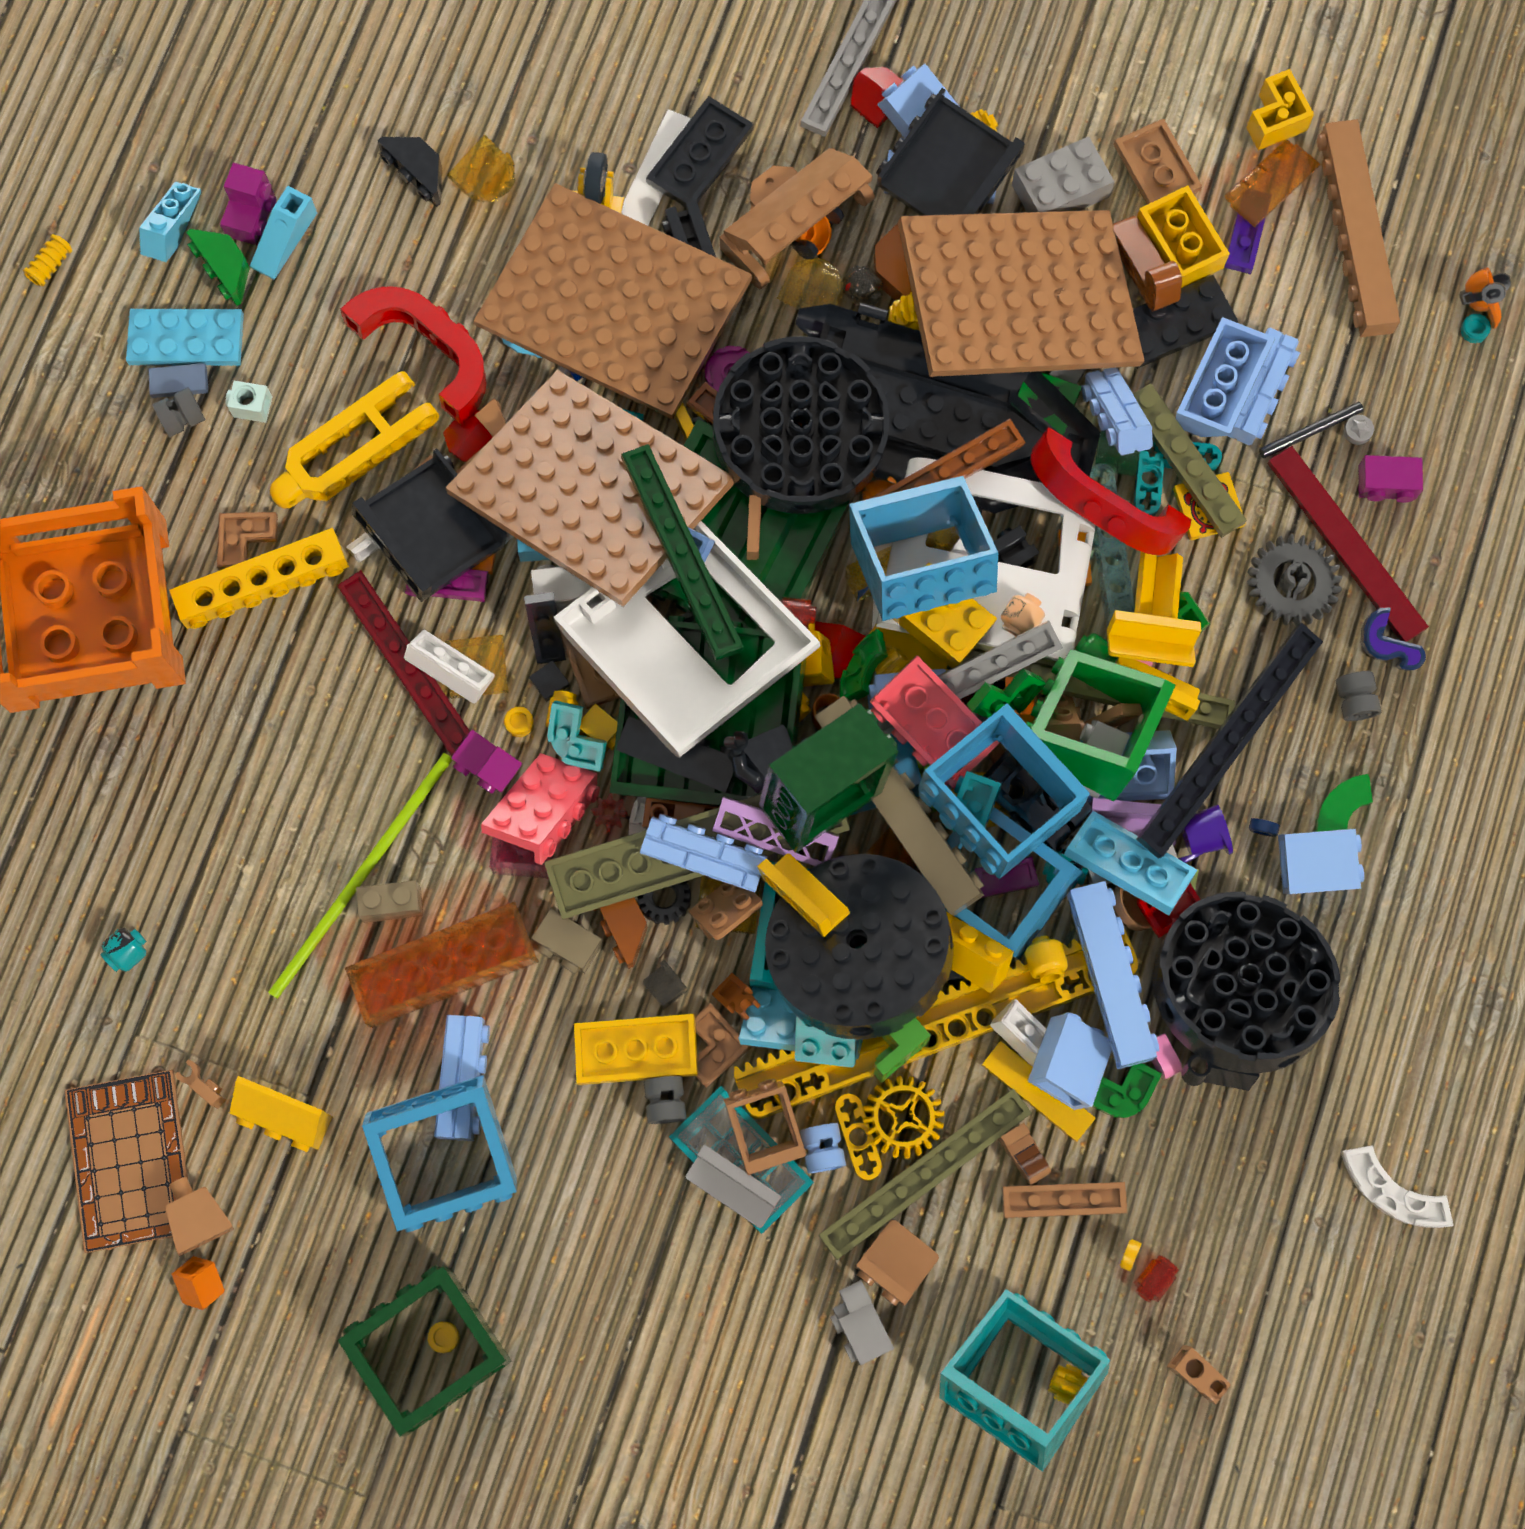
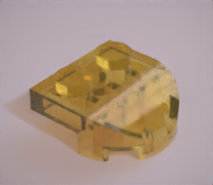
M484 134L446 176L469 198L478 202H492L502 198L512 189L515 183V163L508 152L504 154Z
M824 259L801 260L790 269L776 299L798 310L800 308L825 304L836 305L839 298H842L844 291L841 274L832 263Z

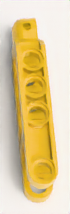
M405 371L398 372L289 448L285 466L287 471L272 482L270 486L271 498L278 507L284 509L295 506L305 498L328 501L431 428L438 421L440 414L431 403H424L390 426L381 414L395 405L397 399L407 393L412 386H415V383ZM366 421H372L379 430V435L320 477H310L305 471V464L322 453L324 455L327 453L326 449L343 437L347 439L351 436L350 432Z

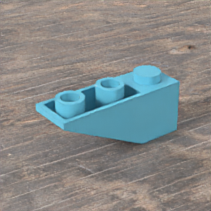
M175 181L139 227L141 255L167 262L180 245L200 197L201 189Z
M290 186L286 187L272 209L250 268L275 280L317 215L311 197Z

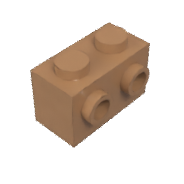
M1062 694L1045 731L1080 742V736L1085 727L1084 720H1081L1080 707H1075L1071 696ZM1044 697L1037 698V700L1043 701Z

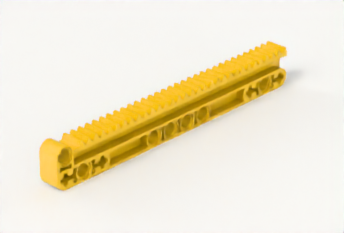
M1124 929L1125 933L1121 936L1124 946L1130 947L1133 956V963L1130 966L1134 975L1138 969V959ZM1072 939L1068 947L1062 943L1068 967L1063 972V977L1057 981L1042 983L1039 979L1033 978L1025 959L1024 965L1020 960H1016L1013 969L1009 966L1006 978L991 993L969 981V987L964 981H961L958 985V991L950 985L947 989V995L941 990L937 995L938 999L930 1009L920 1018L916 1017L923 1027L934 1035L936 1044L933 1047H923L903 1065L995 1031L990 1025H980L976 1020V1014L987 1012L993 1021L1013 999H1017L1035 1016L1095 993L1093 984L1088 978L1089 970L1080 940L1078 943L1075 939ZM1080 978L1081 984L1076 985L1071 990V994L1068 990L1061 989L1064 981L1070 985L1077 982ZM952 1022L960 1023L964 1028V1034L959 1037L951 1035L948 1031V1025ZM882 1037L863 1039L859 1059H856L854 1067L799 1062L795 1060V1051H790V1054H787L784 1050L780 1049L778 1059L771 1053L768 1054L767 1063H764L760 1057L757 1058V1067H753L749 1062H746L745 1071L742 1072L735 1066L734 1080L738 1089L746 1088L747 1091L759 1088V1083L769 1079H776V1082L782 1080L785 1086H791L796 1092V1096L790 1101L791 1107H795L874 1077L876 1058L890 1046ZM814 1075L816 1079L823 1080L820 1083L819 1090H816L814 1086L804 1088L806 1095L801 1096L800 1086L796 1081L801 1080L803 1086L810 1083L811 1076ZM778 1094L773 1095L778 1106L772 1107V1101L765 1103L764 1110L759 1112L756 1107H750L754 1104V1102L744 1105L747 1113L752 1118L763 1119L782 1112Z

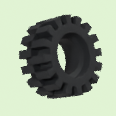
M684 881L668 886L676 893V899L669 907H659L654 903V891L637 896L642 914L644 913L649 921L653 920L656 924L664 923V925H670L669 922H678L681 916L684 917L687 914L686 911L691 905L689 884Z

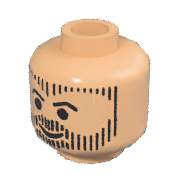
M1029 593L1025 597L1014 595L1001 614V620L1004 623L1002 627L1016 637L1040 625L1045 617L1043 609L1039 607L1042 602Z

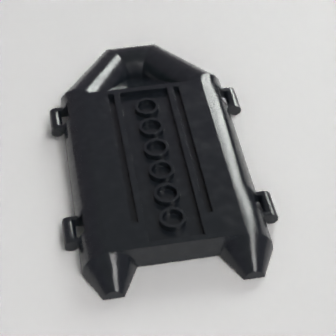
M860 302L858 312L834 304L799 309L795 325L807 337L834 342L837 344V347L850 354L854 353L871 369L870 372L883 388L889 407V433L882 461L873 478L890 482L887 479L892 477L896 482H899L906 476L907 465L910 459L929 458L938 460L1006 420L1011 419L1026 443L1021 448L982 470L1042 483L1033 469L1031 452L1048 427L1054 431L1056 430L1018 396L1023 382L1067 425L1063 436L1073 442L1070 451L1071 457L1075 464L1090 477L1101 432L1040 371L929 377L920 331L886 321L888 310ZM861 315L878 319L880 323L877 325L861 320ZM801 422V423H802V427H800V428H803L804 426H806L805 423ZM973 496L981 515L982 510L995 514L1019 506Z

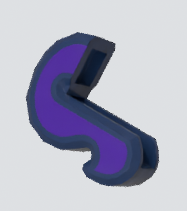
M1379 608L1369 614L1361 628L1360 639L1363 650L1368 656L1380 661L1397 657L1399 662L1396 664V667L1404 671L1416 670L1424 664L1426 654L1422 646L1383 636L1391 608Z

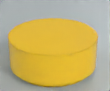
M514 707L506 713L504 725L512 736L524 737L532 731L534 719L528 709Z
M1134 1239L1129 1240L1120 1262V1268L1131 1272L1142 1243Z
M438 1322L428 1332V1343L438 1353L453 1351L460 1340L457 1327L450 1322Z

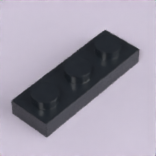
M554 592L524 596L537 664L549 663L552 660L553 662L566 660L561 630L554 620V616L558 614Z

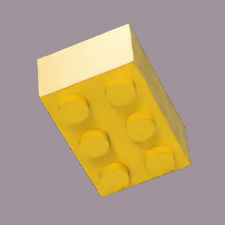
M1188 185L1139 208L1137 218L1163 262L1167 263L1173 260L1178 265L1182 276L1181 288L1224 268L1230 253Z
M971 598L956 604L932 608L928 611L905 615L897 619L893 618V620L948 666L954 668L965 660L992 628L997 618Z

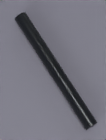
M1360 402L1352 404L1259 448L1260 455L1265 459L1352 416L1358 415L1364 411L1363 405Z

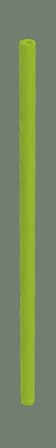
M443 753L271 987L268 992L270 995L278 999L357 892L356 887L362 885L452 762L448 754Z

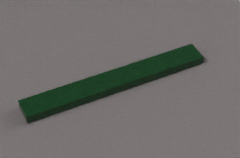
M649 444L622 453L621 459L714 660L718 661L743 651L744 646Z

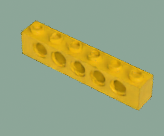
M330 528L172 588L169 591L180 621L186 629H197L205 626L208 623L207 621L217 617L227 618L238 609L256 607L262 603V600L267 598L282 597L293 588L311 586L316 583L317 579L322 577L337 576L344 571L343 569L349 568V565L334 529ZM312 557H322L319 563L315 565L309 564ZM288 566L294 567L291 574L282 575L284 568ZM259 577H267L264 584L255 585V581ZM240 587L236 595H227L231 588ZM212 597L209 605L200 606L204 598Z

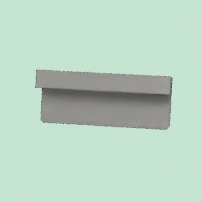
M704 1144L697 1154L698 1158L686 1174V1179L758 1228H762L780 1201L781 1195L751 1175H748L745 1171Z

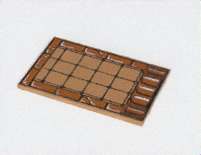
M174 1070L148 1073L146 1075L93 1085L88 1084L87 1086L65 1090L84 1253L106 1249L111 1250L112 1248L172 1238L165 1206L175 1201L176 1198L169 1185L183 1177L188 1179Z

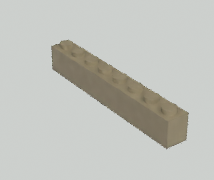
M842 696L814 717L823 728L856 706L858 702L855 699L850 702L848 698ZM896 758L883 792L872 799V801L926 880L936 890L948 912L955 916L984 896L980 890L984 884L975 871L971 873L967 871L963 865L967 861L957 846L951 848L946 840L950 836L940 821L937 823L933 822L929 816V813L932 812L931 807L926 805L921 798L917 799L911 790L915 787V784L906 772L899 773L895 767V764L898 763Z

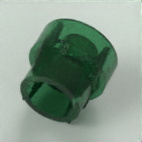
M1106 430L1100 431L1095 459L1096 468L1110 470L1109 473L1135 477L1140 451L1135 450L1134 453L1121 455L1114 445L1110 446L1108 444Z

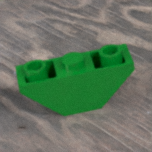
M195 229L186 231L191 241L187 244L196 259L201 256L205 261L202 266L212 280L216 277L220 282L217 288L225 300L231 298L236 306L242 304L250 267L245 256L230 235Z

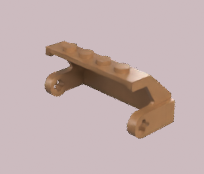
M834 148L827 149L799 172L793 167L771 166L752 181L751 209L724 230V234L720 236V250L736 267L751 273V283L756 288L762 289L770 282L769 276L748 250H751L766 265L774 256L850 196H853L860 205H868L875 199L874 193L868 185L872 181L873 176L854 156L839 152Z

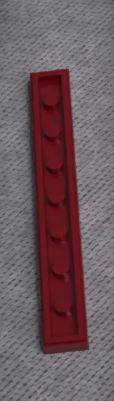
M1290 446L1270 459L1267 463L1374 607L1376 609L1391 608L1387 624L1398 639L1409 642L1427 630L1429 627L1294 447Z
M360 570L339 583L337 587L452 757L470 730L437 681L405 660L406 648L410 642Z

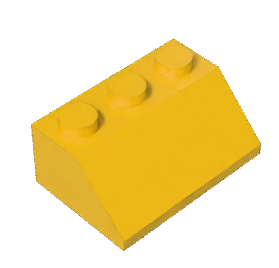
M238 1076L235 1082L229 1112L238 1117L235 1123L251 1130L254 1125L265 1128L264 1135L278 1141L281 1140L282 1136L292 1139L291 1146L307 1153L310 1147L319 1150L333 1116L321 1109Z

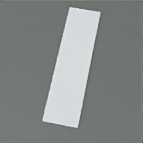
M669 109L667 110L624 200L621 214L647 226L649 225L663 193L647 184L646 177L691 118Z

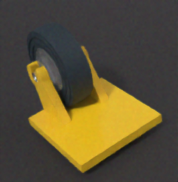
M591 152L587 168L580 167L578 191L574 192L622 213L624 197L613 196L614 172L607 171V155Z

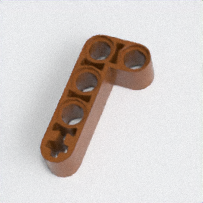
M1135 215L1113 223L1121 261L1149 309L1155 311L1180 301L1182 276L1176 262L1173 260L1167 263L1163 262Z

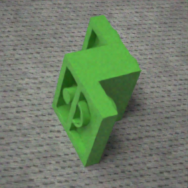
M917 1018L903 1025V1029L881 1036L890 1047L876 1058L877 1061L875 1062L873 1074L880 1083L928 1044L931 1035Z

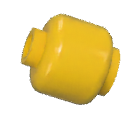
M1046 935L1039 936L1032 940V944L1025 951L1029 972L1033 978L1039 979L1042 983H1050L1063 977V972L1066 971L1068 962L1063 945L1059 940L1050 939Z

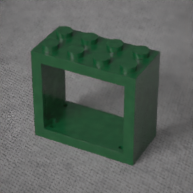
M859 703L769 764L759 807L792 850L797 853L883 792L899 752L897 750V743L890 734H884L880 729L874 713L869 709L865 710L861 703Z
M435 1265L421 1275L423 1281L417 1285L408 1284L395 1293L397 1299L390 1304L382 1302L368 1312L371 1316L364 1322H359L358 1320L342 1330L344 1336L337 1340L399 1437L410 1435L512 1362L452 1269L445 1266L437 1267ZM437 1288L439 1293L445 1291L485 1352L481 1356L484 1362L412 1413L408 1409L401 1412L361 1349L366 1346L364 1339L370 1333Z

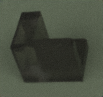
M665 960L660 963V967L643 980L644 986L663 1010L687 992V987Z

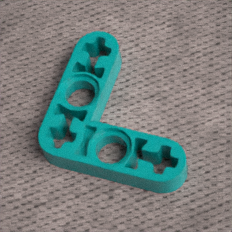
M1153 441L1152 447H1154L1155 452H1158L1154 457H1150L1147 450L1138 452L1133 506L1149 515L1155 516L1161 505L1164 468L1172 469L1166 459H1163V454ZM1193 442L1202 457H1204L1205 453H1210V457L1213 460L1207 464L1212 471L1216 470L1222 459L1221 450L1213 444ZM1145 472H1152L1156 475L1157 482L1151 485L1143 482L1141 475ZM1146 492H1151L1149 504L1154 505L1151 506L1150 510H1144L1145 507L1142 505Z

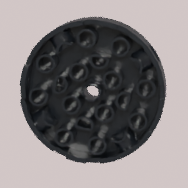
M806 336L775 339L764 343L762 347L741 357L731 367L730 372L723 383H721L716 395L713 413V443L715 452L723 470L733 477L734 485L747 497L750 495L760 497L761 505L767 508L794 514L817 513L835 508L862 491L871 481L882 461L890 422L889 407L881 384H878L866 363L854 353L850 354L837 347V344L834 342ZM803 422L806 424V426L800 428V426H797L795 423Z
M854 854L841 856L809 869L808 871L849 909L850 913L823 937L782 897L778 900L768 923L765 950L768 968L773 981L790 1010L808 1026L811 1025L822 1030L827 1035L844 1039H871L889 1035L903 1029V1025L909 1023L917 1016L920 1018L938 999L937 995L943 988L944 983H947L953 963V935L946 910L936 890L920 873L910 866L879 855ZM860 943L864 944L863 947L855 949Z
M1225 892L1208 896L1194 903L1181 913L1161 943L1154 961L1152 975L1154 996L1158 1009L1176 1038L1205 1061L1227 1070L1243 1073L1276 1071L1296 1063L1308 1054L1334 1020L1340 1003L1339 982L1341 981L1336 958L1330 945L1317 927L1304 915L1300 917L1295 912L1286 908L1288 904L1266 895L1257 897L1246 895L1245 892Z

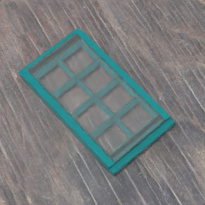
M720 1086L669 1138L693 1163L698 1158L697 1154L705 1144L746 1172L723 1100L729 1098V1093ZM741 1106L735 1108L749 1154L778 1145ZM794 1160L750 1174L781 1195L780 1201L763 1227L758 1228L754 1224L752 1225L763 1234L814 1183Z

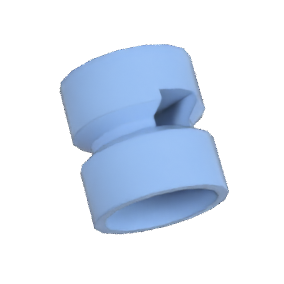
M838 1123L818 1125L800 1130L804 1149L808 1150V1154L805 1156L808 1174L830 1171L846 1166L844 1151L838 1147V1143L841 1141ZM824 1142L826 1148L820 1149V1143Z

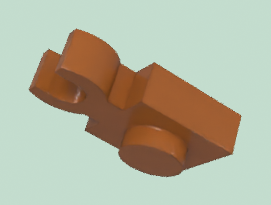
M733 973L712 993V996L730 1013L733 1014L736 1011L744 1020L750 1018L746 1014V1009L749 1006L754 1005L756 1008L761 1006L752 995V990Z

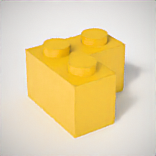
M1290 69L1265 78L1259 93L1264 107L1252 111L1246 126L1257 150L1306 132L1314 117V113Z

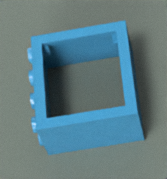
M964 476L849 504L851 545L882 621L901 618L905 615L928 611L932 608L956 604L964 600L979 596L983 597L997 592L998 551ZM955 527L968 556L885 576L874 547Z
M1005 704L924 770L918 787L920 791L919 796L923 802L929 807L933 805L940 813L939 817L942 823L949 829L953 828L960 835L962 845L969 852L974 851L981 859L980 863L985 871L990 875L995 874L998 879L1003 877L1077 815L1090 795L1087 789L1008 704ZM996 740L1002 743L1059 807V812L1009 854L944 784Z
M993 808L989 819L1021 843L1032 835L998 809ZM953 831L947 842L951 848L957 846L961 850L963 845L960 842V835ZM1044 843L1038 846L1034 852L1056 868L1053 872L1056 876L1013 934L1009 932L1005 936L968 908L955 915L956 918L1014 951L1013 957L1018 959L1021 958L1027 947L1032 943V940L1035 939L1083 873V871Z
M484 1075L366 1113L362 1127L397 1231L405 1229L406 1232H412L423 1227L424 1222L435 1219V1222H442L452 1218L455 1212L465 1210L466 1213L473 1212L482 1208V1203L494 1200L495 1203L503 1202L512 1198V1193L517 1192V1176ZM468 1104H470V1107L475 1106L498 1175L493 1176L494 1179L413 1206L407 1204L403 1207L381 1137L386 1135L388 1130Z

